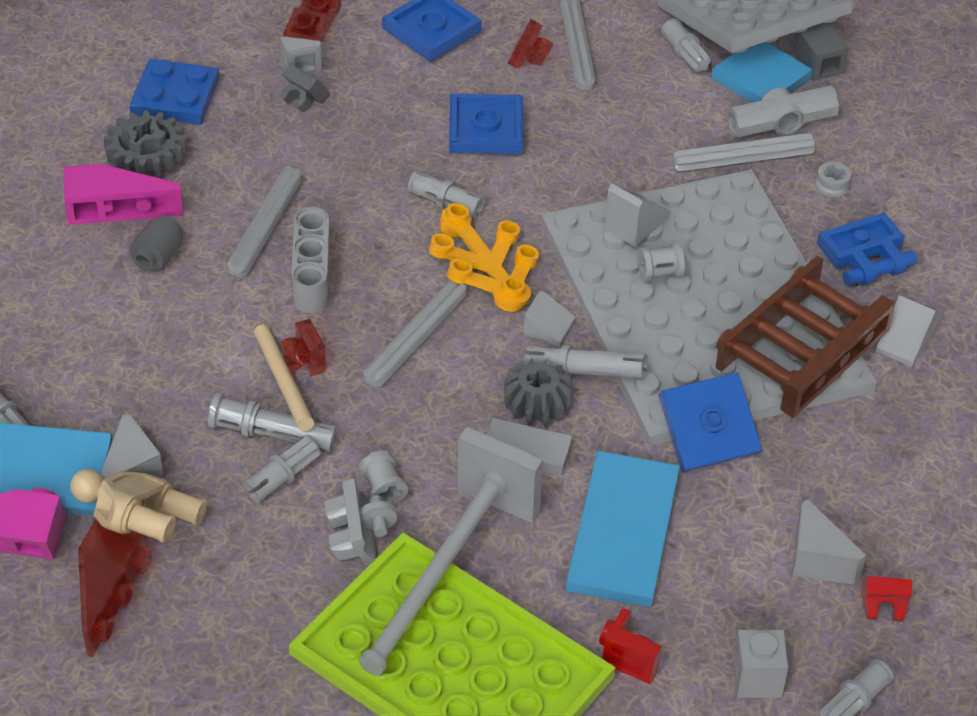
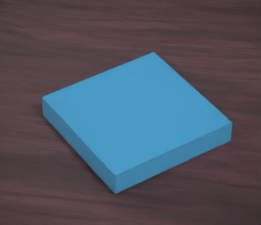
M760 43L748 47V50L745 52L733 53L712 68L711 78L753 103L761 101L769 91L776 88H785L791 94L811 79L813 69L770 43Z

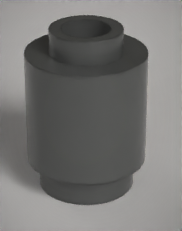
M166 215L151 219L130 244L129 252L134 263L143 270H161L181 245L182 227L175 219Z

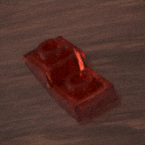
M303 0L300 8L294 7L283 37L321 42L342 5L341 0Z

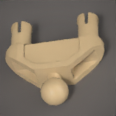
M83 469L79 470L70 481V491L78 501L91 503L97 500L94 517L101 526L120 534L134 531L157 539L162 543L168 542L175 529L176 518L190 522L195 526L200 525L208 505L207 500L174 490V486L170 481L147 473L119 471L102 478L101 474L95 470Z

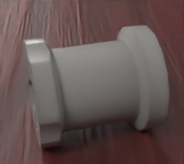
M671 242L669 247L648 249L647 246L639 247L637 261L640 276L644 282L651 281L654 276L674 274L675 277H681L684 275L685 259L679 242Z
M387 450L372 452L362 459L359 464V472L362 477L368 480L371 486V497L379 495L382 497V501L396 504L406 497L408 485L403 478L398 476L395 469L396 459Z

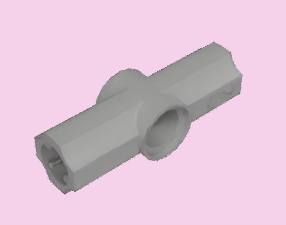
M832 85L790 94L785 88H776L769 91L761 101L727 108L726 120L733 138L775 130L778 135L783 136L797 132L806 122L837 116L839 103L837 93Z

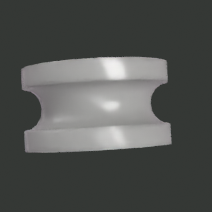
M826 162L819 167L816 187L822 194L839 197L848 191L851 171L846 165L839 162Z

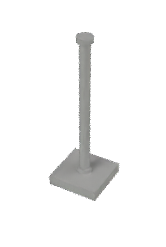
M466 427L458 438L457 491L474 499L372 649L365 650L359 658V664L365 671L376 676L382 675L387 667L386 659L490 505L531 523L534 522L541 506L542 458Z

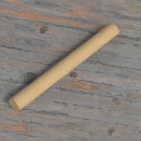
M264 324L259 325L254 330L255 337L299 430L309 431L314 426V420L269 327Z

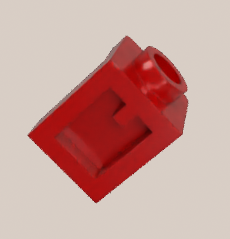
M623 607L615 621L608 619L602 629L599 638V644L604 646L602 659L616 667L615 670L651 685L658 672L662 646L652 642L643 635H635L629 632L632 611Z

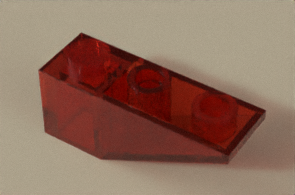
M97 519L94 520L78 548L82 633L86 655L90 657L94 656L101 642L107 643L114 629L116 614L120 608L125 609L130 603L133 594V584L139 574L144 575L147 572L152 558V551L148 549L146 535L134 531L120 534L104 528Z

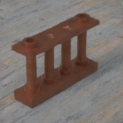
M818 255L806 266H799L792 274L790 280L732 330L726 329L716 343V349L718 350L716 369L722 372L739 358L781 385V391L783 392L780 410L792 418L796 417L889 331L895 308V302L884 295L880 296L872 305L862 307L821 282L820 277L824 259ZM812 294L854 321L847 327L842 326L838 328L800 303ZM788 315L827 339L830 343L823 349L817 348L814 350L776 326V324ZM763 336L806 364L798 371L793 370L789 372L751 346Z

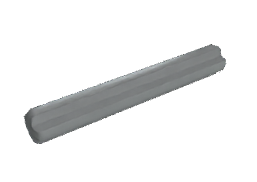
M561 0L560 7L576 88L579 91H591L595 88L594 82L596 78L580 0Z
M801 133L682 149L673 152L672 163L675 171L685 172L811 155L814 153L815 140L811 133Z
M286 166L281 171L227 262L229 267L228 273L231 276L236 275L239 278H243L248 274L302 182L300 177L302 173L298 168L293 169L290 166Z
M449 280L363 370V380L366 384H370L374 388H380L466 297L467 293L465 290L467 286L465 283L458 284Z

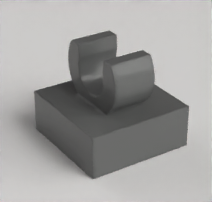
M291 63L282 74L291 85L284 88L281 98L290 104L296 96L300 95L295 106L302 112L309 109L312 99L323 104L330 95V92L317 78Z

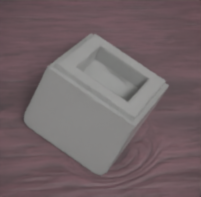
M279 37L280 62L284 71L290 63L308 74L322 71L320 41Z
M539 291L525 314L523 335L560 347L573 326L576 317L547 293Z

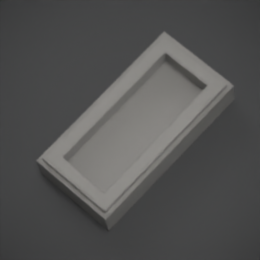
M492 418L486 434L542 458L543 472L559 476L563 474L573 439L571 435Z

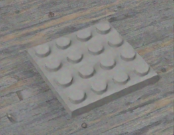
M657 0L658 7L731 53L745 52L748 50V47L760 43H771L778 40V37L790 33H801L806 31L808 27L820 23H831L836 21L838 17L852 13L851 0Z

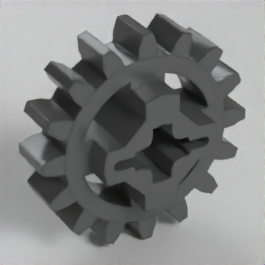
M145 110L140 117H137L133 112L129 113L130 119L127 121L117 118V127L108 126V136L103 138L108 163L113 162L116 168H125L128 171H136L144 175L153 171L155 175L160 176L161 169L164 167L172 171L174 169V161L182 162L183 152L186 151L183 126H176V119L174 117L164 120L163 112H159L154 117L150 116L148 110Z

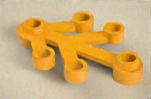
M460 203L449 204L442 211L439 222V229L442 233L435 234L431 238L430 254L439 259L451 260L447 276L452 282L458 284L465 283L491 292L496 306L504 311L517 312L521 310L531 297V289L525 283L529 271L536 267L539 251L531 245L518 246L514 257L516 266L509 276L502 265L511 245L516 244L520 234L519 225L508 220L501 221L495 234L496 242L490 251L470 225L472 217L469 209ZM452 237H461L470 251L455 247ZM475 268L487 272L490 277L472 272V269Z

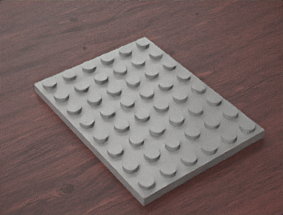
M752 169L639 193L670 210L671 213L661 225L636 247L604 230L607 200L541 214L540 224L602 351L646 353L648 355V370H643L647 373L645 379L615 377L648 446L672 440L658 396L662 390L724 375L739 373L753 421L784 414L780 410L783 397L781 385L739 358L722 372L715 368L718 353L716 343L721 334L726 329L732 330L790 280L792 274L799 266L807 265ZM671 242H679L685 259L684 275L681 277H675L674 274L654 276L651 281L644 282L638 268L637 252L639 247L647 246L648 249L669 247ZM810 294L800 303L836 327L844 326L834 308L814 295ZM788 315L776 324V326L814 350L817 348L823 349L830 343V341ZM763 336L751 346L789 372L793 370L798 371L806 364ZM862 356L805 408L875 392L877 382Z

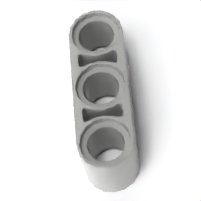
M314 206L300 209L294 217L292 252L293 303L298 310L305 313H315L323 310L327 306L329 296V217L325 210Z

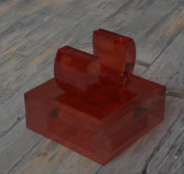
M533 19L529 20L507 62L515 68H521L527 58L531 64L542 66L546 55L548 56L553 46L550 40L543 37L537 38L543 26L542 24Z
M311 319L296 322V337L286 338L281 341V347L286 354L283 355V358L289 370L293 371L305 365L310 376L326 372L325 345Z

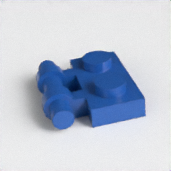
M885 212L820 232L818 235L817 245L836 269L847 265L853 268L843 272V280L847 286L857 283L861 285L873 283L878 276L888 273L894 276L905 272L906 267L917 263V256L913 250L902 253L899 251L898 248H902L905 236ZM877 255L881 256V260L872 263L868 259Z

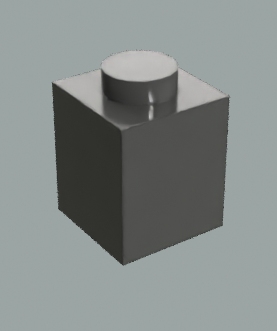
M823 23L808 27L806 31L797 33L794 56L798 61L813 69L811 80L816 81L844 74L849 47L831 23Z

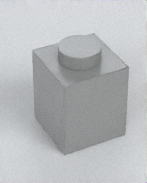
M738 630L733 655L737 698H782L788 671L784 630Z

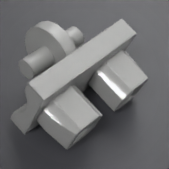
M355 478L342 482L343 495L324 501L326 515L333 528L348 524V528L329 535L330 548L338 561L359 556L365 565H370L377 558L374 535L377 537L385 536L387 529L396 523L397 512L392 503L382 501V497L379 495L372 496L369 500L367 497L361 496L358 493L357 481Z

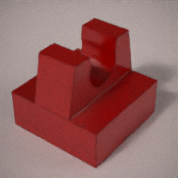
M867 576L864 578L861 584V597L863 598L866 619H876L879 604L887 603L893 611L892 620L903 621L909 598L912 597V579Z

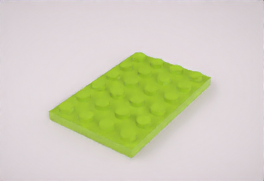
M404 532L289 644V655L379 716H581L614 679L616 668L451 563L386 659L387 667L382 675L376 676L368 673L359 664V658L365 650L372 649L436 555L435 552Z

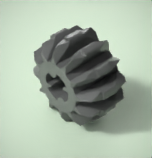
M530 358L527 366L516 363L513 372L507 373V378L504 381V403L507 409H511L513 419L525 416L528 426L534 420H540L546 427L549 417L560 421L564 411H569V406L572 404L571 376L565 375L562 365L551 367L548 358L543 363H536Z

